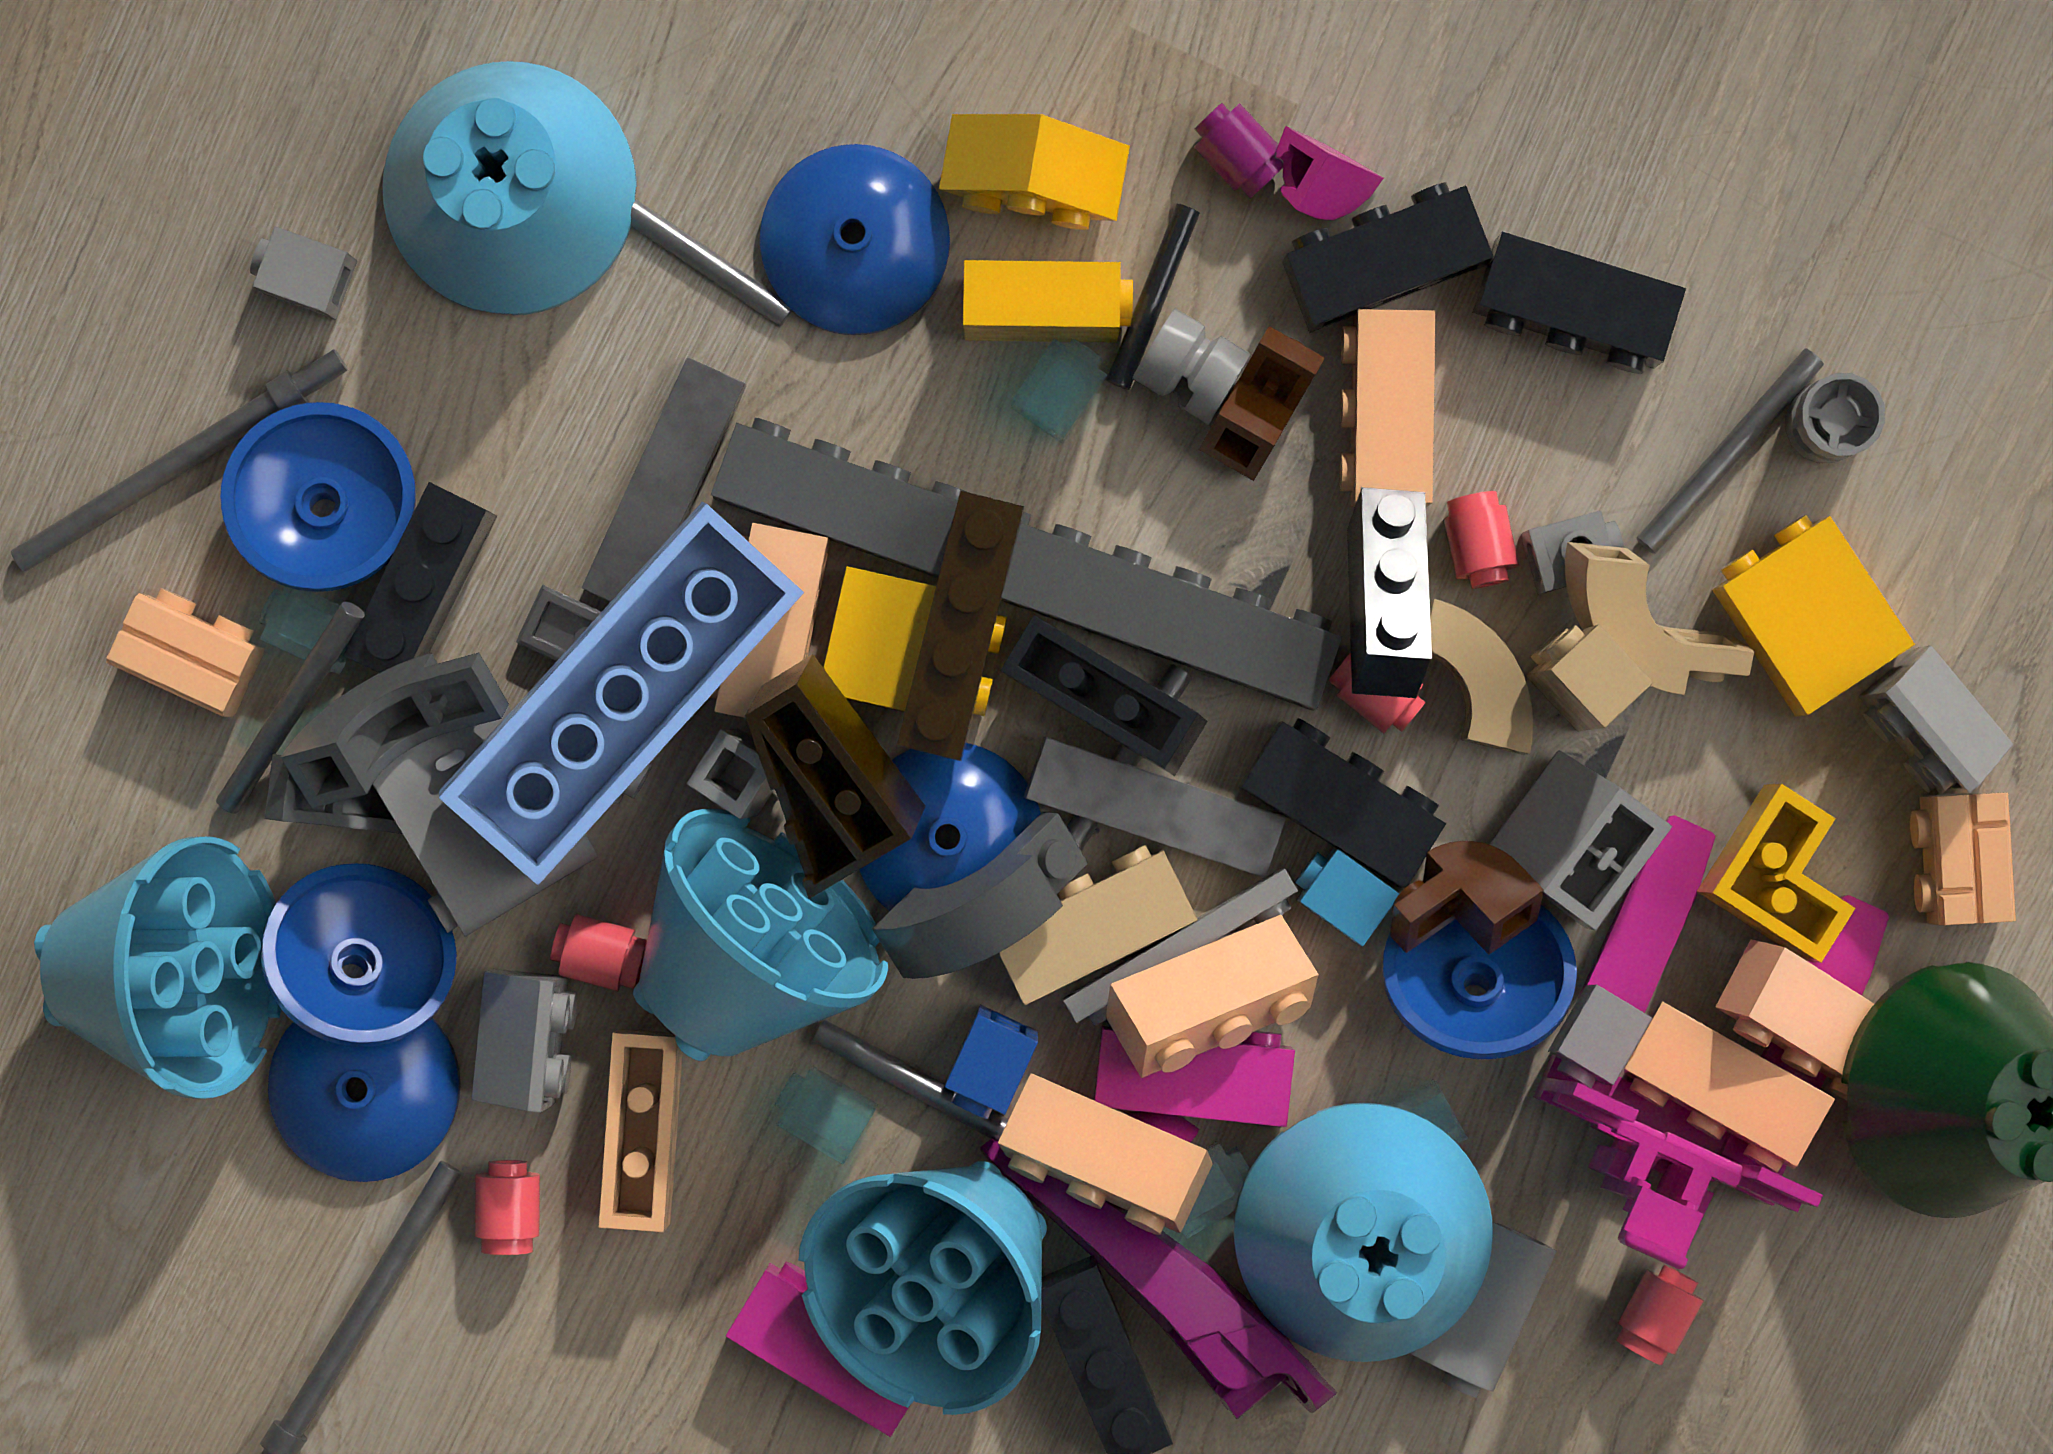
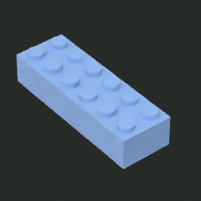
M701 502L439 790V799L534 883L539 885L804 592L708 504Z

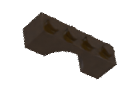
M960 490L897 741L898 746L962 762L988 650L1024 514V506Z

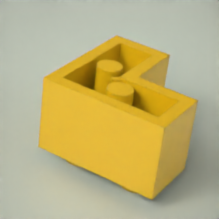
M952 114L939 190L963 197L962 207L971 211L1000 214L1001 205H1007L1006 208L1009 210L1030 215H1044L1045 211L1053 213L1051 223L1070 229L1088 230L1090 220L1117 221L1130 145L1043 114Z
M1782 783L1765 784L1696 891L1781 947L1787 948L1806 961L1822 963L1856 909L1802 874L1836 818Z

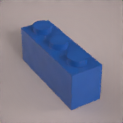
M980 1004L946 1080L945 1087L955 1093L952 1103L988 1119L992 1109L1005 1115L1038 1044V1030Z

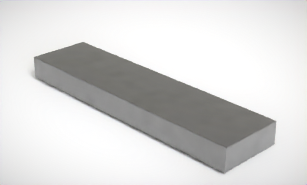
M686 358L584 580L582 589L611 602L685 521L747 386L744 382L694 359Z
M1045 736L1043 737L1023 796L1026 799L1264 878L1267 877L1286 817Z

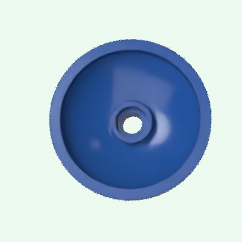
M849 144L834 146L818 151L797 163L783 176L770 195L763 212L760 228L762 262L777 295L797 316L820 329L844 335L878 333L893 328L916 314L930 300L938 288L947 266L950 250V230L947 214L942 200L930 180L914 164L902 156L871 145ZM849 223H859L865 229L863 240L857 244L844 242L841 238V231L844 226Z
M325 402L304 403L269 415L251 428L233 450L223 474L220 495L221 510L227 532L234 546L246 562L261 575L282 586L310 592L334 591L356 585L370 578L389 563L416 509V484L405 451L394 435L379 421L362 411L341 404ZM328 499L335 503L334 511L327 517H317L312 513L313 506L319 500Z
M966 743L961 762L909 749L892 759V761L926 807L912 839L859 870L874 897L887 910L891 911L913 888L933 889L946 886L983 868L996 858L1041 814L1037 802L1023 797L1028 784L1023 776L1009 762L990 750ZM944 824L954 825L960 832V841L953 849H943L936 842V831Z
M351 863L334 865L315 871L300 879L278 900L268 918L261 944L262 970L269 991L278 1006L294 1023L305 1031L325 1041L344 1046L373 1047L401 1040L422 1028L433 1018L444 1003L452 986L456 970L457 951L453 931L451 930L447 933L431 907L428 899L432 896L405 875L371 864ZM349 964L356 965L362 969L364 976L350 978L344 973L342 967Z
M1541 905L1538 921L1490 955L1484 951L1456 919L1408 953L1401 949L1390 937L1389 933L1384 949L1382 975L1385 992L1394 1012L1401 1022L1419 1039L1451 1055L1470 1059H1498L1527 1051L1541 1043L1556 1030L1566 1016L1573 1000L1577 979V966L1572 944L1564 928L1551 912ZM1470 985H1477L1482 987L1486 993L1481 996L1469 994L1465 988Z
M433 1018L422 1028L401 1040L373 1047H350L328 1042L310 1034L292 1022L281 1037L270 1064L268 1075L269 1104L274 1122L282 1138L305 1163L328 1176L353 1182L379 1181L392 1178L414 1168L432 1154L450 1130L458 1109L461 1084L460 1071L455 1052L447 1035ZM352 1077L361 1078L367 1085V1095L362 1101L353 1100L347 1094L346 1085Z

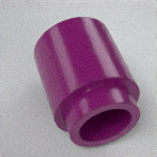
M1221 103L1194 128L1202 137L1194 146L1196 151L1234 191L1240 187L1250 199L1283 168V160L1276 158L1278 143L1240 103L1231 112Z

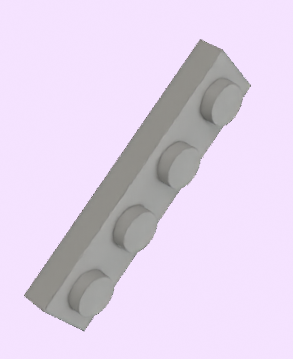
M1280 868L1199 916L1197 921L1169 934L1065 996L1063 1000L1076 1023L1089 1017L1095 1026L1106 1020L1110 984L1232 935V930L1252 918L1256 924L1282 915L1291 909L1286 898L1298 890L1284 868Z

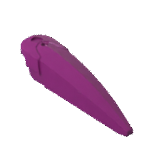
M990 1139L980 1147L981 1152L988 1161L995 1165L1004 1177L1020 1188L1029 1200L1049 1216L1090 1256L1094 1255L1097 1263L1160 1325L1213 1389L1225 1408L1236 1419H1239L1279 1384L1287 1387L1310 1413H1314L1337 1394L1335 1389L1320 1375L1309 1359L1298 1352L1289 1339L1274 1327L1250 1300L1213 1268L1164 1231L1160 1235H1156L1133 1225L1125 1219L1128 1210L1106 1200L1101 1209L1087 1205L1066 1193L1070 1184L1052 1176L1046 1175L1044 1182L1040 1183L1020 1175L1008 1167L1011 1158L1005 1155L995 1139Z

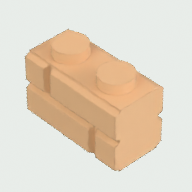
M160 588L156 598L138 593L123 621V627L118 632L109 651L106 663L222 717L233 718L264 654L265 648L249 642L254 630L222 615H218L214 625L191 615L196 603L163 588Z
M2008 793L1920 797V810H1913L1911 812L1910 834L1913 847L1915 849L1923 848L1924 874L1915 875L1914 899L1917 911L1926 912L1927 924L1959 925L2016 921Z

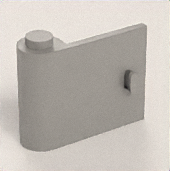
M509 706L502 719L446 733L411 748L390 763L373 782L375 789L438 891V894L428 899V902L447 933L459 926L466 937L598 858L587 835L584 834L544 880L537 885L439 799V790L511 712Z
M1492 1222L1493 1240L1489 1266L1475 1299L1462 1317L1442 1336L1430 1344L1409 1353L1446 1371L1442 1379L1443 1383L1477 1398L1481 1388L1494 1391L1557 1252L1554 1248L1530 1236ZM1377 1237L1376 1242L1373 1246L1362 1245L1360 1250L1363 1251L1373 1248L1379 1242L1381 1237Z

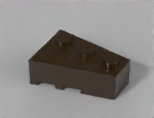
M813 654L762 685L745 714V718L770 790L775 789L786 820L783 827L789 845H795L805 874L802 882L808 899L912 839L926 806Z

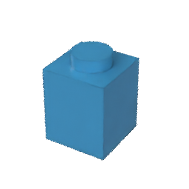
M1332 849L1326 858L1319 852H1316L1295 881L1297 885L1303 888L1296 901L1362 947L1399 895L1397 891L1338 849Z

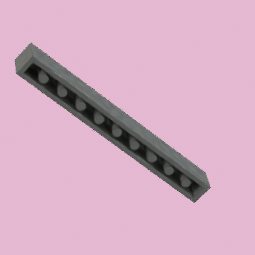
M755 418L752 427L736 422L711 492V496L715 500L813 535L828 537L830 541L939 578L960 490H964L935 481L932 491L909 484L911 472L900 467L875 460L873 468L870 470L848 462L851 451L835 444L815 439L812 449L788 441L791 430L770 421ZM1024 512L1001 601L1311 711L1317 710L1343 637L1329 632L1332 624L1331 620L1300 609H1296L1293 619L1269 611L1272 600L1265 596L1236 588L1233 598L1210 590L1209 586L1212 579L1195 571L1176 566L1173 576L1148 568L1152 557L1138 551L1116 545L1113 554L1110 555L1088 547L1092 536L1073 528L1055 524L1051 534L1028 526L1031 515Z

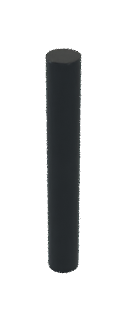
M1176 204L1134 309L1131 326H1128L1106 379L1107 382L1127 390L1131 388L1132 378L1141 363L1200 213L1197 210L1182 204Z

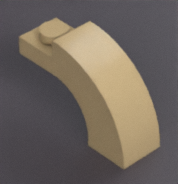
M1567 542L1565 554L1566 587L1578 622L1583 629L1600 624L1654 682L1651 685L1652 687L1670 693L1685 695L1688 676L1709 682H1723L1726 674L1750 675L1754 651L1732 634L1670 628L1655 623L1649 611L1646 598V582L1650 565L1628 548Z
M1437 599L1431 600L1432 658L1440 662L1452 674L1460 687L1464 700L1465 720L1460 740L1520 755L1530 754L1533 739L1532 702L1523 672L1514 655L1501 638L1477 617L1450 603Z

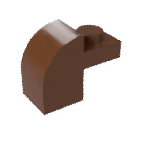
M1269 326L1199 450L1254 481L1325 357Z
M1455 841L1442 844L1427 852L1423 881L1418 880L1411 883L1395 899L1390 937L1405 953H1408L1456 919L1484 951L1490 955L1538 921L1544 889L1512 856L1495 846L1477 841Z

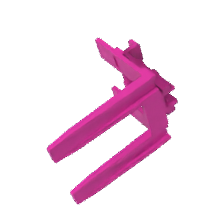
M1675 815L1669 816L1666 819V822L1673 827L1629 885L1578 998L1586 985L1597 984L1645 1013L1697 897L1698 892L1696 891L1701 885L1715 841L1714 833ZM1843 895L1840 898L1856 909L1822 963L1807 962L1862 996L1872 974L1889 915L1887 912L1855 897ZM1770 1042L1768 1048H1764L1761 1055L1762 1058L1821 1090L1826 1075L1818 1072L1816 1077H1812L1787 1065L1781 1060L1785 1050ZM1552 1054L1533 1098L1590 1123L1591 1128L1614 1138L1611 1147L1597 1145L1588 1168L1605 1175L1600 1188L1627 1198L1622 1210L1628 1212L1618 1235V1240L1621 1244L1677 1269L1685 1268L1689 1260L1685 1256L1714 1195L1713 1192L1707 1190L1710 1181L1722 1183L1764 1204L1772 1206L1778 1204L1794 1212L1799 1211L1801 1204L1814 1207L1819 1206L1823 1197L1822 1194L1783 1177L1787 1167L1782 1164L1779 1172L1776 1173L1743 1154L1748 1144L1725 1131L1721 1140L1707 1135L1686 1122L1691 1111L1669 1099L1665 1106L1661 1108L1631 1091L1629 1088L1632 1083L1621 1077L1617 1078L1614 1085L1601 1084L1595 1081L1592 1088L1575 1082L1557 1070L1562 1060ZM1653 1170L1663 1174L1655 1192L1650 1190L1651 1184L1645 1181Z

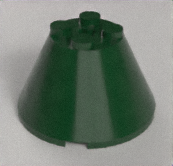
M1973 962L1956 963L1940 967L1931 965L1904 977L1894 984L1876 1001L1862 1020L1848 1050L1841 1083L1848 1085V1120L1842 1121L1844 1134L1850 1152L1866 1179L1876 1190L1895 1204L1919 1214L1939 1218H1961L1976 1215L1998 1206L2044 1182H2053V1017L2043 1001L2031 988L2012 974L1995 967Z

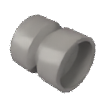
M1174 308L1142 359L1132 379L1161 397L1173 392L1178 395V407L1209 425L1252 354L1222 336L1210 341L1205 336L1204 325Z
M1834 373L1805 387L1791 401L1785 415V432L1791 446L1803 458L1816 463H1836L1868 449L1880 437L1885 424V404L1879 391L1867 379L1853 373Z

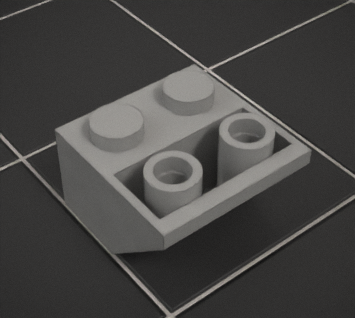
M1931 645L1914 649L1858 696L1868 708L1863 713L1865 721L1883 741L1889 743L1894 739L1909 757L1904 762L1906 770L1927 792L1935 788L1939 794L1971 793L1984 781L2013 746L2011 740Z
M1558 750L1490 841L1489 845L1495 846L1512 856L1544 889L1543 898L1584 928L1597 930L1673 826L1619 786Z
M491 969L484 972L472 1091L473 1101L541 1113L554 1105L561 1093L567 1094L571 1074V1055L561 1054L563 1033H566L567 1029H574L577 1012V992L567 991L568 978L559 975Z

